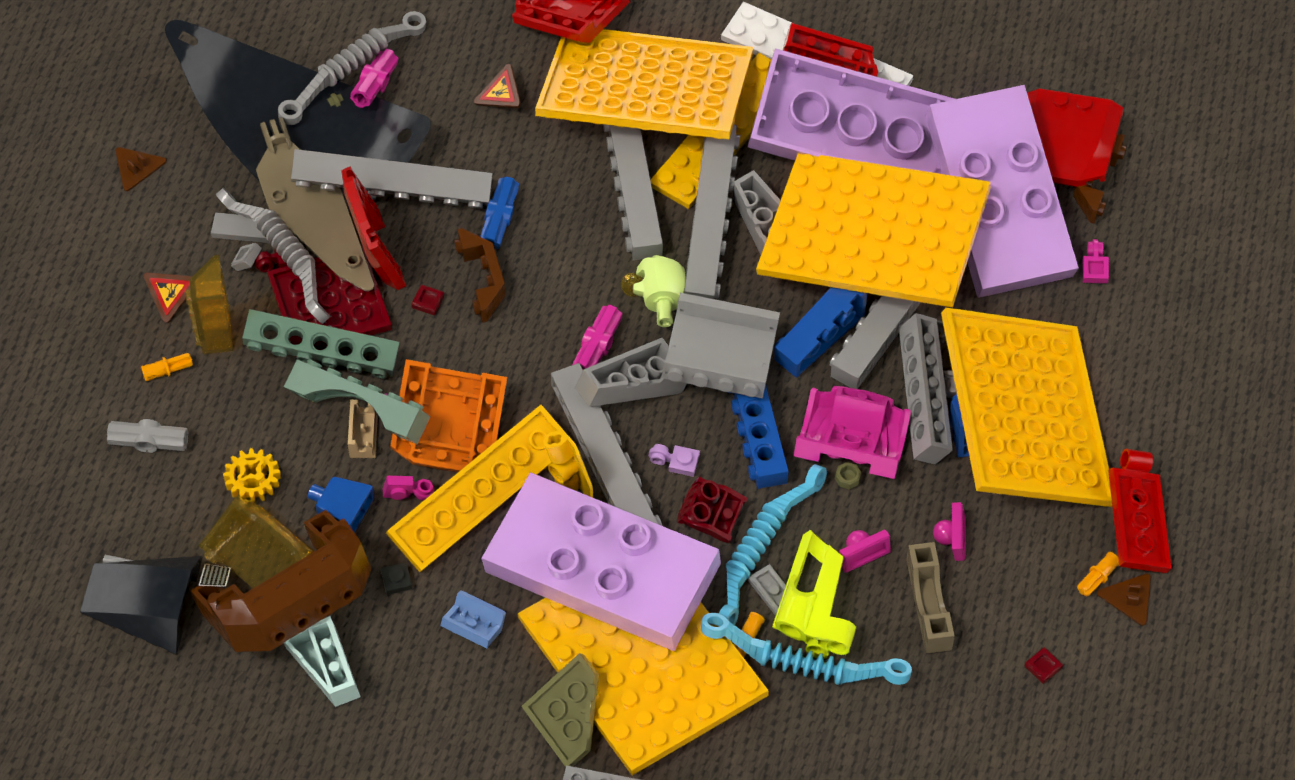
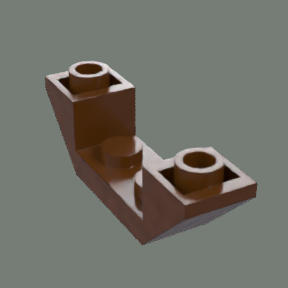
M1123 134L1117 135L1110 166L1115 167L1118 159L1123 160L1127 146L1123 145L1125 138ZM1092 180L1086 182L1084 186H1075L1073 197L1088 221L1095 224L1097 216L1102 217L1106 202L1102 201L1104 191L1092 188L1094 182Z
M460 228L457 229L458 239L454 240L457 254H462L464 262L480 259L482 269H487L489 274L486 276L487 287L476 289V300H472L475 315L480 314L482 323L489 320L504 299L505 283L493 243Z

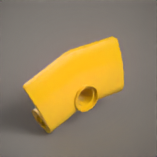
M561 431L549 433L544 438L543 443L552 462L548 469L554 477L555 483L575 491L580 488L583 494L593 498L592 483L574 441Z

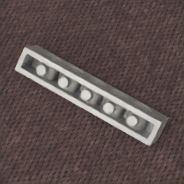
M915 313L899 327L907 405L911 411L909 423L913 458L936 464L953 451L937 319Z

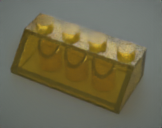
M214 255L190 278V290H186L187 305H189L196 346H201L203 355L233 351L230 306L220 256Z

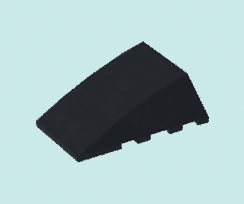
M193 556L94 563L80 613L177 655L183 634V629L180 625L181 616L191 581L197 582L203 557Z

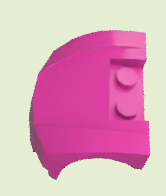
M834 386L831 392H820L813 387L810 390L800 436H797L794 456L819 462L821 453L827 454L831 458L842 457L850 459L857 464H871L870 474L895 479L911 411L910 409L902 410L894 406V400L889 397L866 390Z

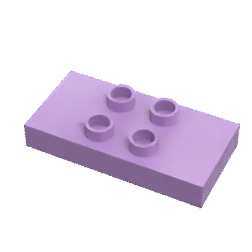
M775 48L748 147L791 160H795L798 153L817 157L824 155L942 174L925 115L931 104L955 99Z
M1025 85L931 104L925 116L942 174L990 181L991 183L990 193L967 261L977 297L980 298L1073 277L1078 270V264Z
M531 472L482 556L486 573L672 651H675L721 565L719 549Z

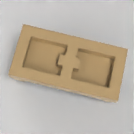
M350 400L349 456L350 458H376L378 413L375 412V409L369 403L366 408L360 407L358 400Z

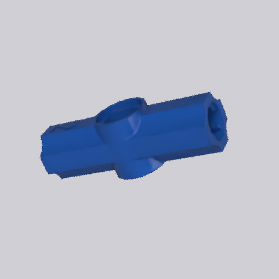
M507 176L498 180L493 199H490L488 203L485 224L480 237L492 242L494 249H500L506 227H509L512 219L513 205L519 190V183L514 178Z

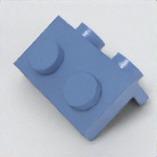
M460 590L457 593L455 604L443 616L440 626L488 648L501 633L506 612Z

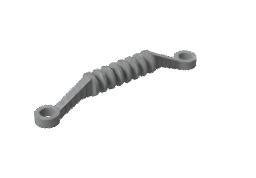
M413 11L403 16L402 24L369 30V34L362 35V39H357L355 44L348 45V50H341L340 54H336L333 59L327 60L326 65H320L317 75L296 100H286L279 105L278 117H283L287 125L299 123L306 106L324 88L337 84V80L341 81L344 79V75L348 76L351 74V70L358 69V65L365 64L366 60L372 59L373 55H377L380 50L386 49L387 43L391 40L423 33L426 28L425 16L420 12ZM418 21L420 24L418 26H411L408 23ZM287 110L296 111L294 115H287L284 112Z
M223 187L216 193V196L232 213L253 219L257 229L271 243L278 255L282 256L283 261L292 269L295 276L302 280L305 305L310 313L323 324L330 316L317 302L314 258L309 255V252L304 249L302 243H299L297 237L294 236L293 232L289 230L288 226L284 224L283 220L278 217L274 210L241 204Z

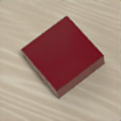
M421 285L411 303V307L435 316L444 298V292Z
M1045 647L1027 660L1024 665L1042 684L1063 667Z

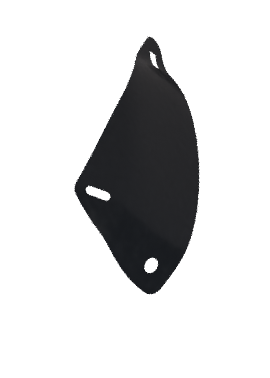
M183 20L168 22L165 26V34L203 112L232 153L259 181L256 168L268 148L260 124L265 122L271 137L273 135L269 120L274 119L279 134L282 133L278 117L279 105L286 100H296L318 72ZM182 31L196 37L198 43L192 46L178 38ZM337 80V84L324 88L306 106L299 123L294 125L285 124L291 141L300 150L409 163L426 137L431 121L425 115L375 97L369 106L357 107L353 100L350 99L351 92L355 87ZM330 94H341L343 100L340 102V106H330L327 100L331 97ZM287 110L284 113L287 115H294L296 111ZM404 129H410L412 132L410 139L405 143L398 142L399 133ZM340 188V189H341V192H342V194H343V197H344V200H345V203H346L348 212H349V214H351L350 208H349V206H348V203H347V200H346V197H345V194H344V188Z

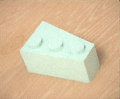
M331 616L320 620L305 631L284 642L286 649L335 707L361 697Z

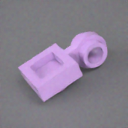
M655 444L650 449L649 457L653 464L664 465L665 462H670L669 472L694 477L700 456L699 450L675 445L673 454H670L668 452L669 449L662 444Z

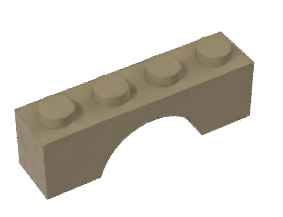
M935 542L908 545L906 561L925 653L950 651L953 647L954 631L950 612L946 611L940 584V565Z

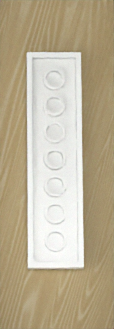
M743 2L721 34V40L733 45L753 47L754 55L761 53L772 60L775 48L783 50L785 38L792 22ZM874 58L878 69L877 77L908 86L911 84L913 75Z

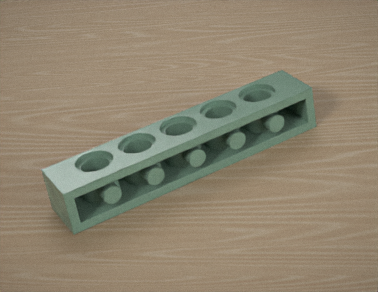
M249 309L242 337L243 345H247V348L253 351L270 350L276 356L286 357L288 354L297 356V359L303 362H307L309 359L320 361L326 367L336 368L337 365L343 366L353 373L366 371L372 373V376L381 379L393 376L399 350V342L251 309ZM268 330H273L278 335L274 339H267L264 337V333ZM292 336L302 338V342L298 345H293L288 340ZM318 341H323L328 346L324 350H317L313 345ZM349 347L353 352L348 356H343L339 353V349ZM367 352H373L377 355V359L367 361L363 356Z

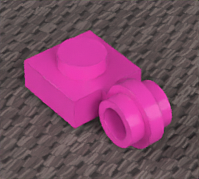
M1093 239L1092 242L1088 241L1087 256H1083V283H1108L1109 258L1103 257V242H1099L1098 239Z
M387 476L382 488L383 498H392L394 500L409 498L410 493H414L419 500H425L434 493V486L429 480L422 479L414 482L413 476Z

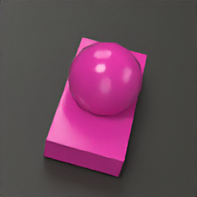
M961 502L952 503V521L941 520L933 529L934 539L939 544L946 546L952 544L955 561H965L966 515Z
M884 529L871 536L862 530L850 533L846 540L847 547L839 550V554L844 557L841 568L846 573L890 553V535Z

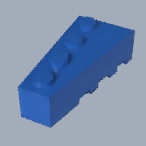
M831 287L791 331L777 341L774 346V360L797 378L853 328L862 317H865L867 293Z

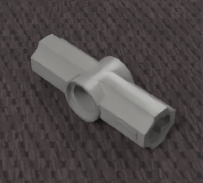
M150 419L140 420L139 423L111 421L107 429V442L111 445L133 446L141 452L148 450V452L153 453L157 449L185 451L188 443V429L184 427L161 426L157 421Z

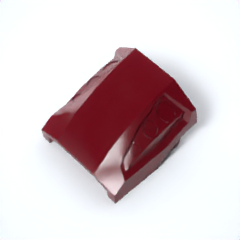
M698 477L685 496L678 513L677 523H684L719 541L729 543L732 539L731 533L739 513L748 498L725 485Z

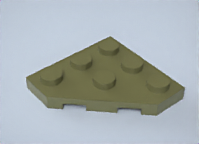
M581 653L574 657L521 706L565 767H574L591 750L599 674L586 656Z

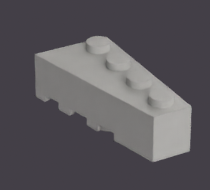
M753 170L734 181L733 200L761 255L781 200Z
M660 338L584 369L575 389L587 405L592 407L679 394L683 392L687 383L674 382L662 378L664 361L666 360L669 346L663 338Z

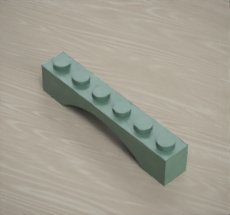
M308 359L307 363L296 360L284 385L286 389L315 403L335 397H353L364 400L378 413L385 429L400 438L418 444L431 417L422 411L424 408L422 405L411 400L406 404L402 402V397L391 392L386 396L382 394V389L371 384L364 387L361 385L362 381L352 376L344 379L341 377L342 373L329 367L327 371L322 370V365Z

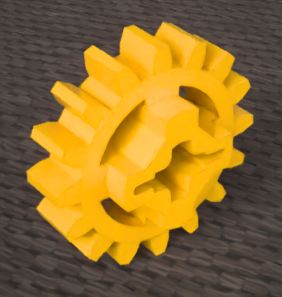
M250 448L249 454H245L241 450L239 451V458L231 456L232 464L225 465L226 472L223 473L226 489L231 490L233 498L240 495L241 502H244L246 498H250L251 503H254L256 497L264 501V494L267 493L272 496L274 494L272 487H279L278 479L281 478L280 470H278V462L273 461L272 454L264 456L262 449L258 454L254 453L253 448ZM266 471H269V476H268V478L266 479V478H265V475H267ZM238 472V473H239V475L237 476L238 480L236 481V480H235V476H236V473Z

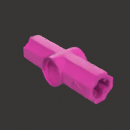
M386 48L377 54L370 65L366 64L364 66L359 82L351 92L350 99L353 100L355 106L360 108L369 106L378 92L382 93L385 90L390 75L398 64L399 58L394 54V51Z
M608 305L601 308L593 326H589L585 331L581 344L582 347L572 365L580 363L582 370L598 364L602 356L608 354L609 351L607 349L610 350L613 343V335L622 320V312L617 307Z

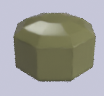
M843 463L837 468L835 480L840 487L852 489L858 486L861 471L856 464Z

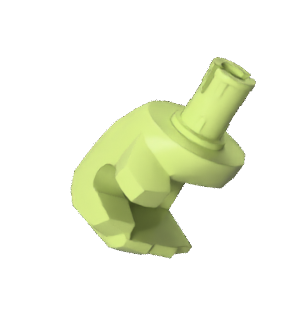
M654 255L653 257L644 258L636 271V276L644 279L633 285V293L644 298L645 306L649 310L657 312L658 326L669 327L673 324L672 311L677 309L679 295L684 293L685 269L677 261L667 257Z

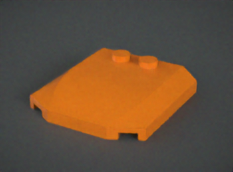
M406 359L399 396L403 398L402 402L406 404L411 400L424 407L422 411L431 417L418 444L392 434L390 448L413 465L459 472L497 441L507 377L487 373L477 375L432 367L430 363Z

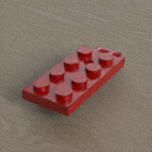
M1124 449L1120 458L1122 469L1113 467L1108 470L1119 567L1168 573L1172 568L1160 475L1148 473L1153 465L1152 453ZM1133 496L1137 497V498L1139 499L1140 503L1137 502V501L1133 498Z

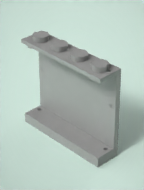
M680 293L668 352L664 361L662 378L699 387L718 389L724 392L743 394L749 397L763 398L780 312Z

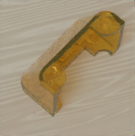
M239 496L235 497L199 544V547L205 551L204 557L213 564L218 562L226 564L252 588H255L314 552L263 507Z

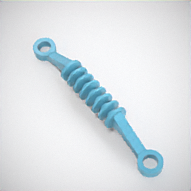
M814 464L807 473L805 483L779 496V498L765 503L762 507L763 512L757 515L758 520H754L752 523L753 528L747 530L748 536L742 538L743 544L737 546L738 552H734L732 560L726 563L728 604L722 607L719 614L726 617L734 626L739 614L741 586L749 578L750 571L755 569V563L760 561V555L765 553V547L770 545V539L775 537V531L780 529V523L785 521L791 507L822 488L827 475L825 467Z
M708 613L702 618L701 631L705 636L714 639L726 636V638L732 640L735 645H738L739 648L759 662L761 666H765L768 660H772V669H775L778 663L781 662L784 672L789 665H792L793 674H796L801 667L803 668L804 677L808 675L810 670H813L814 679L816 680L820 673H824V682H827L831 675H833L836 685L875 678V676H884L890 683L901 685L907 683L911 676L912 667L902 659L894 658L883 662L858 665L841 658L838 664L834 665V657L830 656L825 663L823 653H820L817 659L814 660L813 651L811 650L806 657H803L802 648H799L794 655L792 654L791 645L788 646L785 652H782L781 643H778L776 648L772 649L771 640L763 641L752 638L719 613ZM710 624H715L719 627H713ZM893 670H899V671H901L902 673H897V672H894Z

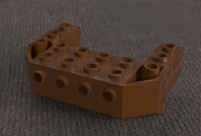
M325 509L305 521L304 525L312 545L317 550L245 594L235 584L226 589L222 586H197L191 590L200 613L235 652L271 651L362 595L371 572V567L360 540L344 518L337 521Z

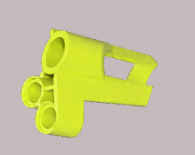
M809 530L802 536L772 627L790 638L804 641L807 644L806 652L813 651L814 658L823 653V659L829 656L830 651L838 655H846L849 653L856 626L850 621L830 617L844 557ZM809 552L822 563V567L814 591L801 592L797 589V585Z

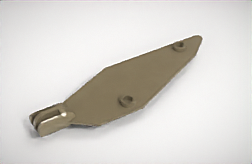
M283 117L279 118L282 131L280 134L275 120H269L273 135L271 137L265 122L261 123L260 127L268 148L257 166L256 172L269 210H274L278 217L283 220L284 224L337 276L364 291L373 290L374 282L341 189L335 187V191L320 189L321 185L311 184L310 188L295 186L296 182H291L294 150L300 149L291 141Z

